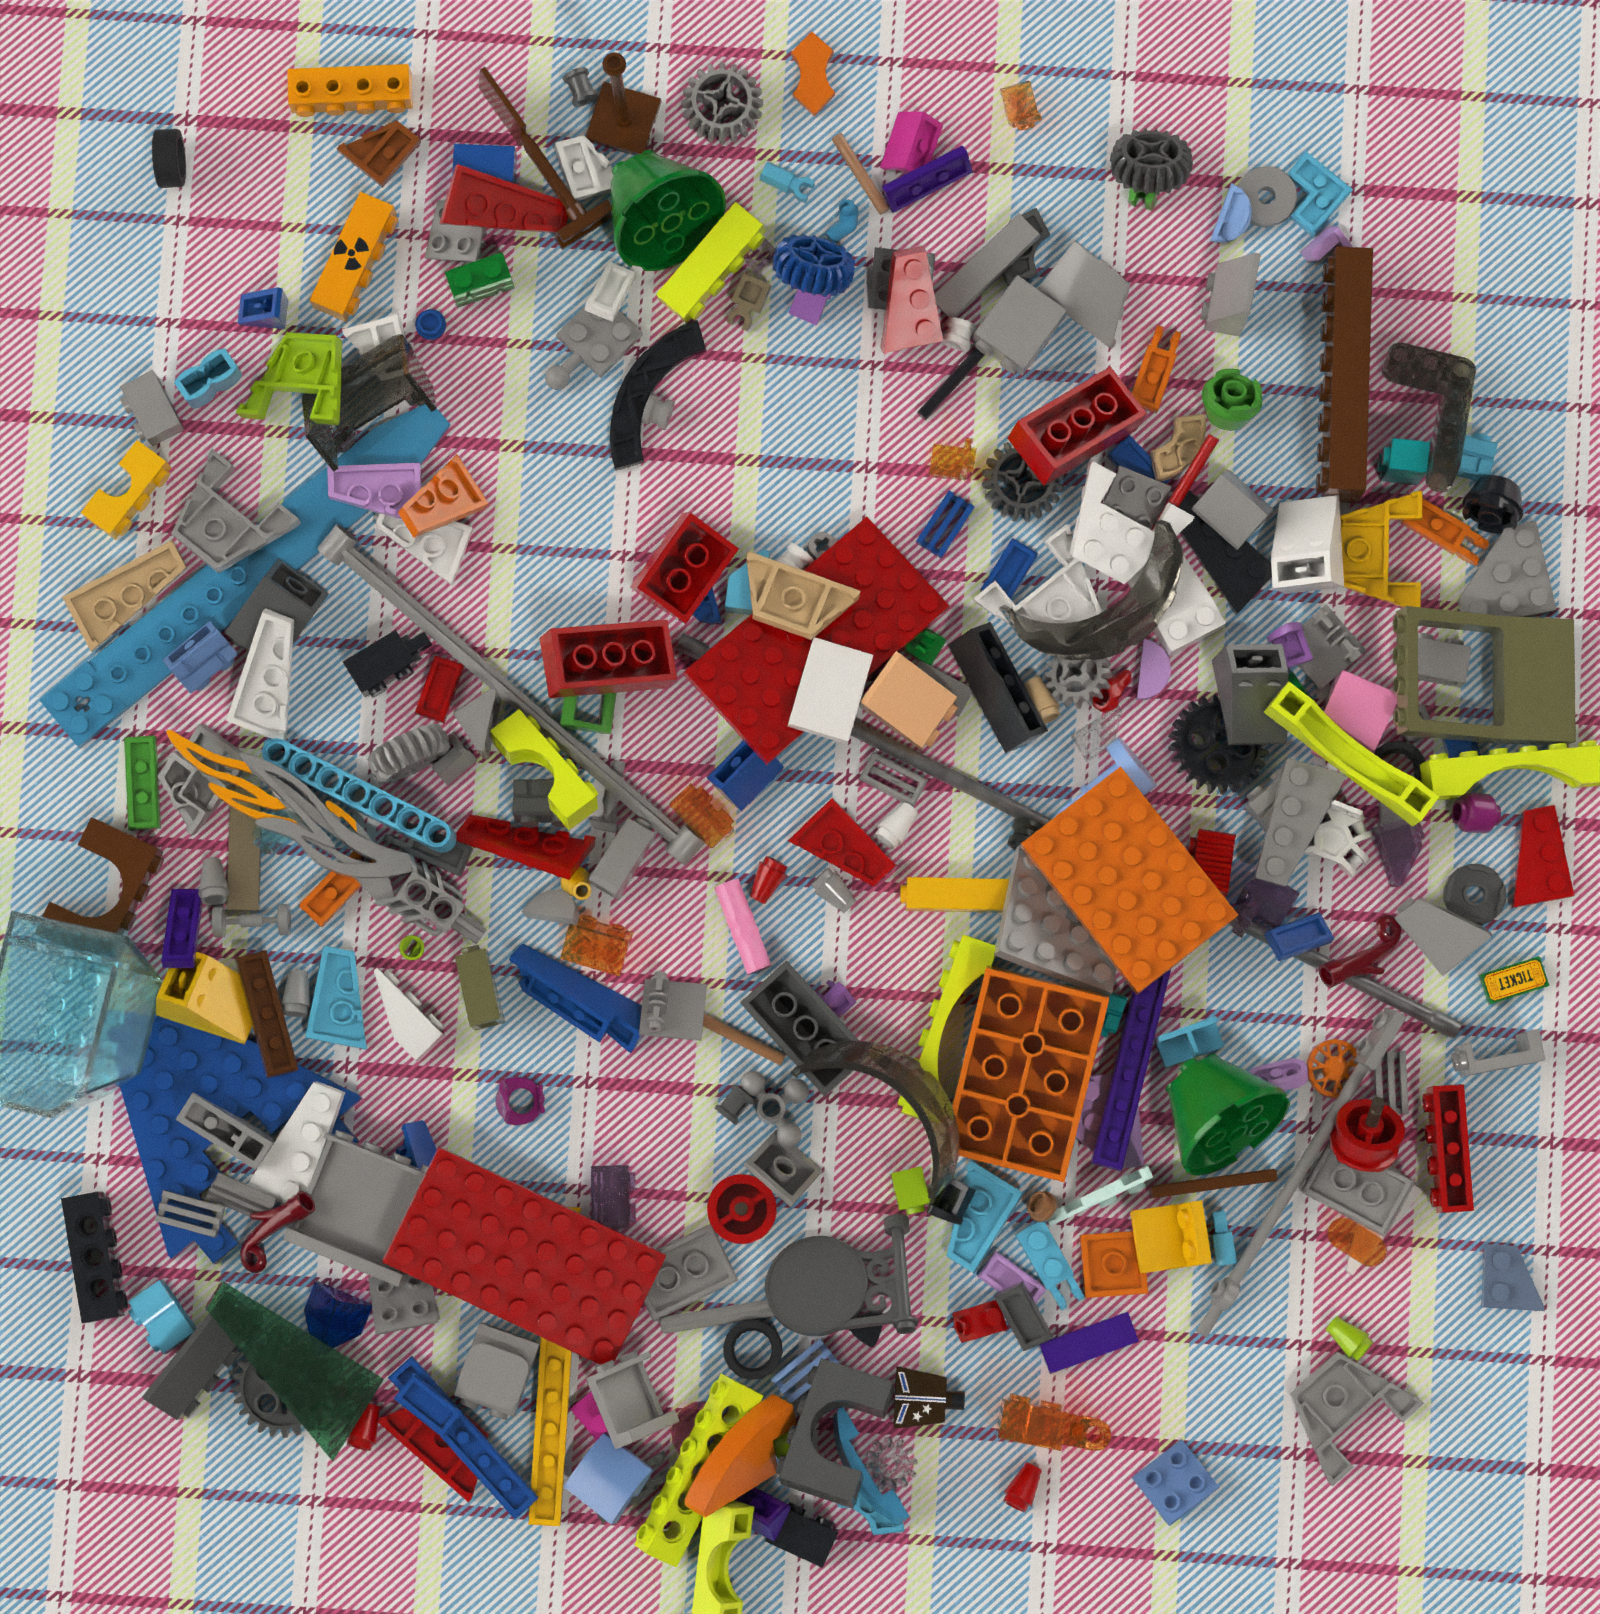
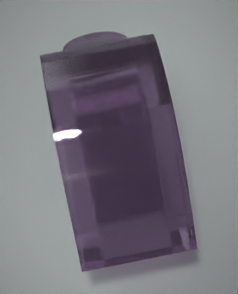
M1257 879L1248 882L1243 887L1235 903L1238 906L1236 910L1238 916L1235 919L1237 921L1231 932L1242 938L1256 917L1273 928L1281 926L1300 893L1288 885L1281 887Z

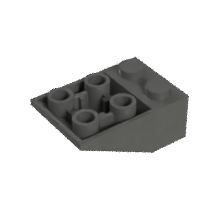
M1226 644L1212 659V665L1229 745L1286 744L1287 730L1264 713L1275 696L1288 683V668L1283 644Z

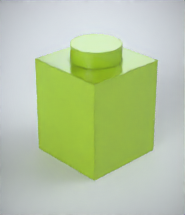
M922 1166L891 1173L899 1211L906 1209L907 1215L925 1211L924 1205L930 1204Z

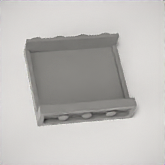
M336 1130L335 1134L325 1133L323 1138H326L327 1142L306 1192L315 1203V1211L305 1219L295 1221L293 1228H287L283 1240L397 1287L405 1286L409 1275L382 1263V1260L429 1166L423 1164L421 1169L410 1165L411 1159L397 1153H394L392 1157L381 1153L382 1147L365 1141L363 1146L352 1142L354 1136L340 1130Z

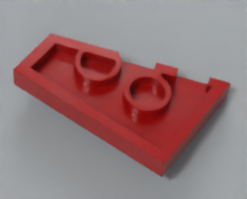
M831 798L788 840V842L799 846L873 887L897 866L834 798Z
M1555 805L1523 811L1518 845V863L1515 872V890L1511 909L1575 896Z

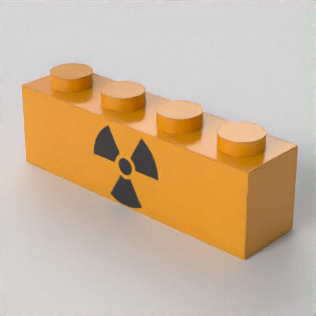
M360 191L309 301L314 309L344 322H347L350 315H355L360 304L358 296L362 288L366 289L371 282L373 276L372 266L375 260L380 261L384 254L386 245L383 243L388 233L392 234L397 226L398 217H396L397 213L393 205Z

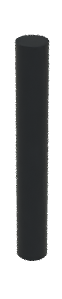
M975 348L919 409L918 415L922 419L927 420L985 354Z

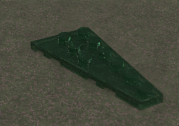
M221 1281L206 1304L205 1309L327 1456L334 1461L384 1379L231 1285Z

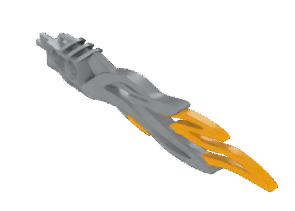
M167 730L170 742L194 767L208 776L234 784L256 797L245 796L210 782L208 784L210 790L219 799L241 813L256 819V827L295 841L310 859L321 867L343 876L355 878L375 900L373 903L378 906H388L391 909L387 912L391 915L400 914L404 918L400 919L403 923H413L432 936H438L442 932L447 934L450 928H452L475 944L479 942L487 930L462 913L465 907L462 903L463 894L442 880L439 871L434 869L433 874L428 870L427 864L421 860V865L415 862L414 855L410 852L404 853L374 843L365 830L349 814L328 800L324 806L304 783L287 771L257 756L244 752L239 754L241 761L220 756L191 742L172 730ZM188 750L214 763L254 775L260 781L267 784L282 800L267 794L256 785L242 778L216 771L198 761ZM277 777L287 781L289 784L298 789L310 802H308L304 797H302L299 793H297L294 789H292L290 786H288L286 783H284ZM232 799L276 811L290 807L304 824L290 818L248 808ZM340 818H343L351 826L355 833L348 829L346 826H344L341 823ZM322 829L343 842L353 851L375 862L359 861L335 850L332 840ZM308 843L328 852L333 857H335L339 862L333 861L328 857L324 856L316 849H314L312 846H310ZM410 874L398 894L394 896L389 878ZM418 886L424 890L425 898L422 901L415 902L409 898L408 890ZM444 888L452 894L456 895L457 899L444 891ZM438 904L448 905L451 909V916L446 919L438 918L435 915L434 907ZM422 921H427L428 923H430L431 925H433V926L436 927L437 929H436V930L432 929L431 927H429L428 925H426V924L423 923Z

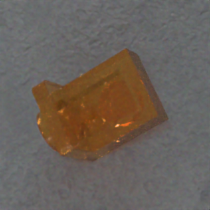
M1029 80L1000 88L1007 121L1012 128L1017 127L1018 131L1027 130L1035 127V122L1042 120L1041 114L1037 110L1032 85Z

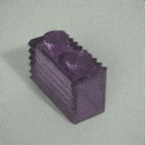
M629 1165L591 1166V1219L612 1229H631L630 1222H636V1203H630V1191H636V1172H630Z

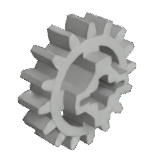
M1076 641L1075 648L1073 649L1065 644V652L1061 654L1055 651L1056 661L1047 662L1048 667L1052 671L1044 673L1045 678L1049 681L1046 687L1053 693L1052 696L1057 702L1062 700L1065 707H1069L1074 702L1077 709H1081L1082 702L1084 701L1092 706V698L1096 696L1102 699L1101 689H1110L1111 687L1106 679L1113 677V673L1108 669L1111 663L1107 657H1104L1105 654L1100 648L1095 650L1092 643H1088L1083 648L1080 641Z

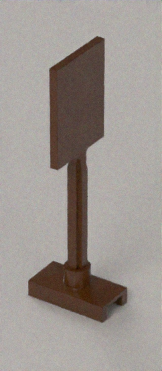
M485 66L481 68L479 76L480 91L519 147L523 145L528 156L566 209L565 213L571 220V223L558 230L556 234V242L564 250L613 218L611 215L612 205L607 199L587 212L583 205L575 200L538 145L526 134V124Z

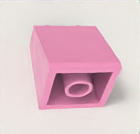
M1342 670L1334 679L1322 710L1343 731L1374 754L1397 704V695L1392 690ZM1312 750L1311 753H1312L1313 755H1315L1316 757H1319V758H1321V759H1324V758H1322L1320 755H1318L1315 751Z

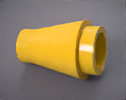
M579 867L570 880L561 877L563 891L578 900L587 899L591 895L590 874L586 869Z

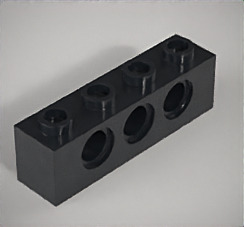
M99 1191L61 1198L81 1323H91L125 1316L124 1309L128 1308V1301L125 1290H120L119 1278H122L123 1272L120 1260L115 1259L113 1247L117 1246V1236L115 1229L110 1228L108 1216L112 1215L110 1198L105 1197L104 1192ZM94 1217L98 1223V1228L95 1233L89 1235L84 1230V1222L87 1218ZM94 1248L100 1249L103 1253V1260L97 1266H94L89 1260V1254ZM99 1279L105 1280L108 1284V1291L103 1297L98 1296L94 1291L95 1283Z

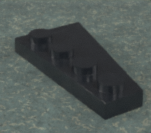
M1189 490L1179 508L1193 515L1194 519L1180 532V535L1186 544L1191 547L1197 556V560L1203 569H1206L1214 581V585L1223 594L1231 610L1237 616L1272 578L1271 562L1247 541L1236 550L1191 510L1199 498Z

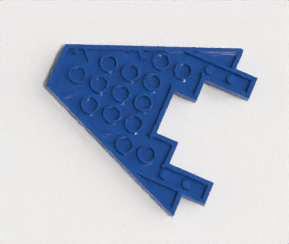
M152 991L104 1031L156 1215H158L159 1203L162 1201L163 1190L204 1201L200 1195L211 1187L218 1173L223 1174L205 1152L214 1143L175 1120L193 1092L241 1119H244L253 1112L268 1132L274 1134L289 1121L313 1082L318 1081L345 1092L331 1134H335L336 1130H340L354 1136L352 1142L357 1144L360 1142L341 1119L344 1114L363 1099L360 1095L297 1064V1072L267 1079L257 1043L247 1039L246 1043L242 1044L156 1016V996L158 994ZM170 1199L168 1203L171 1206L211 1217L216 1216L213 1210ZM166 1211L165 1217L212 1229L213 1227L212 1223ZM159 1222L167 1254L171 1259H174L195 1241L211 1262L216 1264L240 1244L223 1222H221L217 1238Z

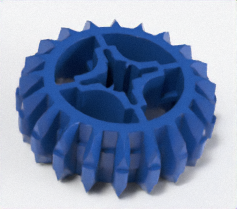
M801 234L800 237L791 235L790 237L783 238L782 242H779L778 247L775 249L773 256L775 276L782 279V283L791 285L792 289H799L802 293L808 292L813 296L815 294H820L823 297H826L828 294L837 296L838 293H844L849 288L850 283H852L855 260L852 259L851 253L846 252V248L837 246L835 241L830 242L825 238H817L815 235L812 237Z

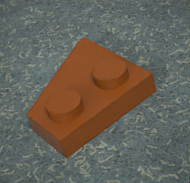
M396 120L383 126L379 131L368 132L362 135L361 139L347 145L343 143L336 149L338 153L383 188L420 145L421 140Z

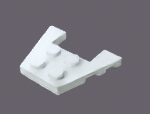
M1090 459L1086 471L1088 473L1082 490V503L1076 520L1070 555L1125 584L1190 524L1194 516L1168 502L1155 527L1151 530L1101 503L1116 473Z
M1067 524L1044 542L1062 564L1063 568L1019 604L1015 605L996 581L973 598L976 604L1052 653L1102 614L1082 562L1070 555L1073 538L1070 527Z

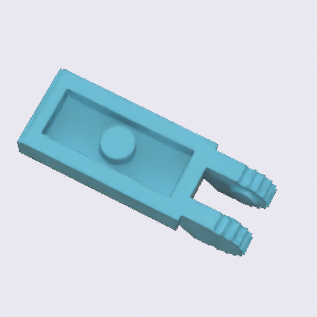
M1037 1222L1015 1235L1046 1290L1049 1289L1061 1311L1067 1308V1302L1055 1285L1065 1279L1070 1286V1291L1074 1298L1078 1301L1085 1298L1072 1276L1074 1275L1072 1269L1045 1222Z

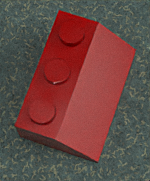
M691 512L682 513L630 588L657 608L686 624L739 548Z

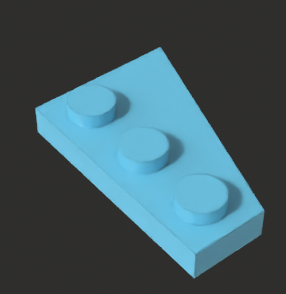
M323 946L305 1038L367 1050L354 951Z
M969 1160L965 1184L976 1191L964 1214L962 1224H954L947 1257L974 1274L1024 1193Z

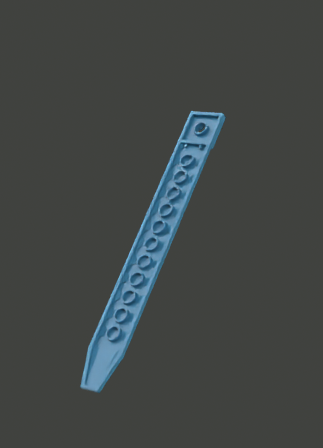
M430 401L373 428L328 466L420 463L422 465L451 425ZM327 467L324 468L281 504L300 520L301 524L219 574L210 566H204L39 701L77 747H83L172 674L162 660L207 622L211 621L220 633L227 629L278 558L296 571L299 570L319 553L317 547L336 524L348 530L370 510L329 499ZM89 697L91 699L88 703L89 711L85 712L82 709L77 711V700Z

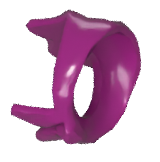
M524 1077L506 1078L499 1083L495 1103L498 1113L506 1124L515 1126L527 1124L534 1121L540 1113L544 1114L545 1108L543 1104L545 1097L543 1085L540 1084L537 1087L531 1079ZM520 1088L530 1091L534 1099L532 1109L524 1114L516 1113L509 1104L512 1092Z

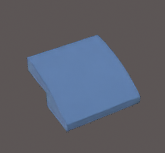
M605 1432L580 1461L564 1485V1488L612 1525L618 1522L632 1497L640 1494L654 1469L623 1446L615 1449L610 1435Z

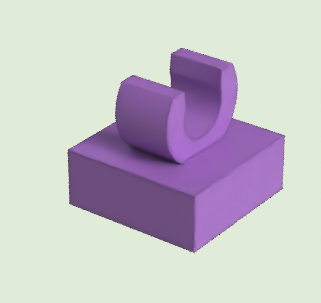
M828 980L826 983L830 990L824 996L817 991L816 993L840 1018L856 1003V1000L840 982L835 984L833 981Z

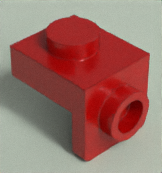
M996 1300L952 1313L954 1329L959 1335L961 1343L1007 1330L1003 1313Z

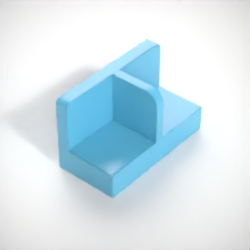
M1214 1016L1154 1038L1164 1068L1223 1048L1224 1044L1216 1025L1218 1022L1217 1017Z

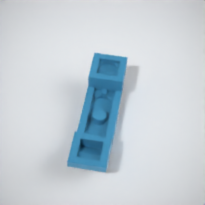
M844 1407L839 1408L833 1415V1430L836 1448L842 1465L862 1472L864 1479L859 1493L876 1511L898 1525L904 1523L910 1516L893 1489L883 1495L880 1493L850 1443L857 1438L859 1432Z

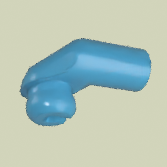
M846 199L839 204L838 223L825 231L830 242L841 240L857 228L859 210L852 200Z

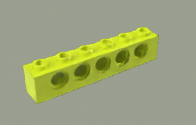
M722 1373L720 1374L718 1380L710 1388L709 1398L703 1409L696 1415L695 1425L689 1437L681 1445L680 1455L675 1465L667 1472L666 1482L660 1494L654 1498L651 1512L646 1522L640 1526L634 1543L636 1547L644 1553L677 1568L703 1517L685 1506L684 1500L701 1467L725 1434L745 1414L759 1404L764 1395ZM729 1406L728 1413L722 1417L723 1410ZM715 1434L714 1441L707 1446L708 1439ZM700 1463L699 1470L693 1474L694 1467ZM686 1492L685 1498L678 1503L680 1495ZM671 1521L669 1529L663 1532L664 1526Z

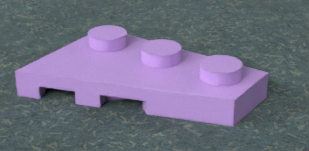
M420 463L327 466L329 499L401 519L398 511L421 489Z

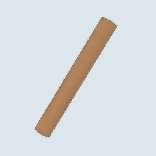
M837 134L832 138L833 143L880 215L886 213L890 207L843 134Z
M704 1013L703 1027L780 1066L783 1063L786 1054Z

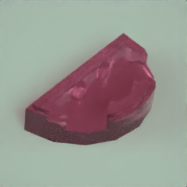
M707 1401L693 1402L682 1408L677 1414L680 1422L672 1425L671 1435L679 1455L683 1441L689 1437L695 1425L697 1413L703 1409Z

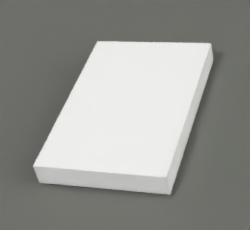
M814 637L787 726L848 744L873 655Z

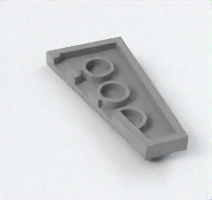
M1285 759L1254 879L1281 887L1287 885L1344 782L1345 774L1294 759Z

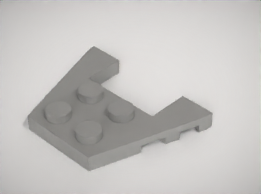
M212 449L207 457L208 462L203 473L200 472L196 480L197 486L191 498L187 499L171 534L219 574L298 527L301 522L278 502L258 525H255L220 497L215 491L234 472L235 468Z
M1337 1351L1289 1393L1326 1479L1331 1486H1334L1354 1468L1332 1441L1380 1398L1401 1422H1404L1424 1404L1419 1398L1402 1390L1400 1387Z

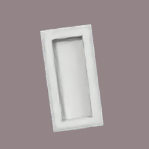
M609 261L586 302L585 311L613 322L636 279L637 272Z

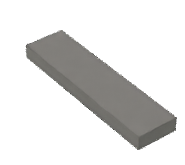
M1018 213L934 294L936 305L948 317H958L1041 237L1040 234Z

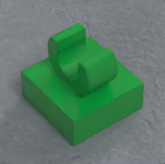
M926 628L906 646L904 652L932 666L947 639Z

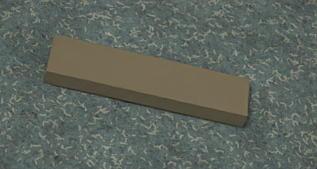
M230 787L232 791L256 798L240 787ZM232 799L243 806L262 812V807ZM231 806L228 856V888L230 894L227 896V910L260 911L262 829L256 827V819L241 813Z

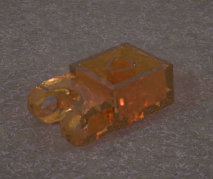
M1010 1393L1009 1399L1002 1398L995 1432L997 1438L1061 1451L1062 1444L1100 1451L1106 1448L1111 1440V1430L1107 1423L1095 1417L1061 1410L1062 1404L1041 1400V1405L1030 1404L1031 1398ZM1097 1426L1099 1429L1097 1439L1089 1441L1086 1437L1088 1428Z

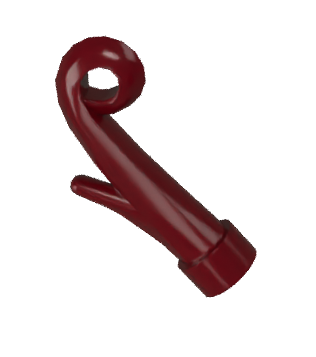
M1387 914L1378 919L1376 932L1383 941L1382 943L1339 960L1332 959L1320 965L1319 975L1322 982L1327 987L1332 988L1344 982L1345 979L1354 976L1383 974L1385 969L1373 966V964L1391 953L1401 939L1402 928L1394 919L1395 917ZM1386 925H1388L1390 928L1389 935L1386 933L1385 930Z
M299 1191L281 1206L250 1214L251 1219L264 1221L253 1229L242 1244L240 1257L241 1263L246 1270L252 1273H259L266 1267V1255L257 1246L259 1243L291 1223L305 1219L315 1211V1203L309 1194ZM252 1253L256 1256L257 1262L253 1260Z

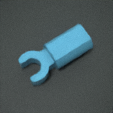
M769 161L766 163L759 179L785 193L792 192L794 197L803 203L807 202L808 196L802 194L799 189L802 186H808L813 189L815 186V182L808 177L796 178V174Z
M1224 1210L1212 1212L1215 1234H1212L1216 1265L1236 1264L1232 1232H1228L1226 1213Z

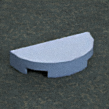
M1231 183L1210 239L1211 242L1227 243L1234 241L1245 233L1251 223L1252 207L1250 199L1241 188Z

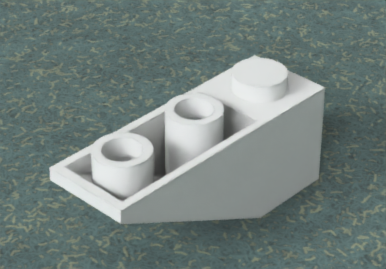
M376 968L374 974L393 1038L416 1061L420 1062L445 1037L440 1031L444 1025L432 1013L426 1016L419 1009L422 1003L410 991L404 994L397 987L400 981L389 969L383 973L379 968Z

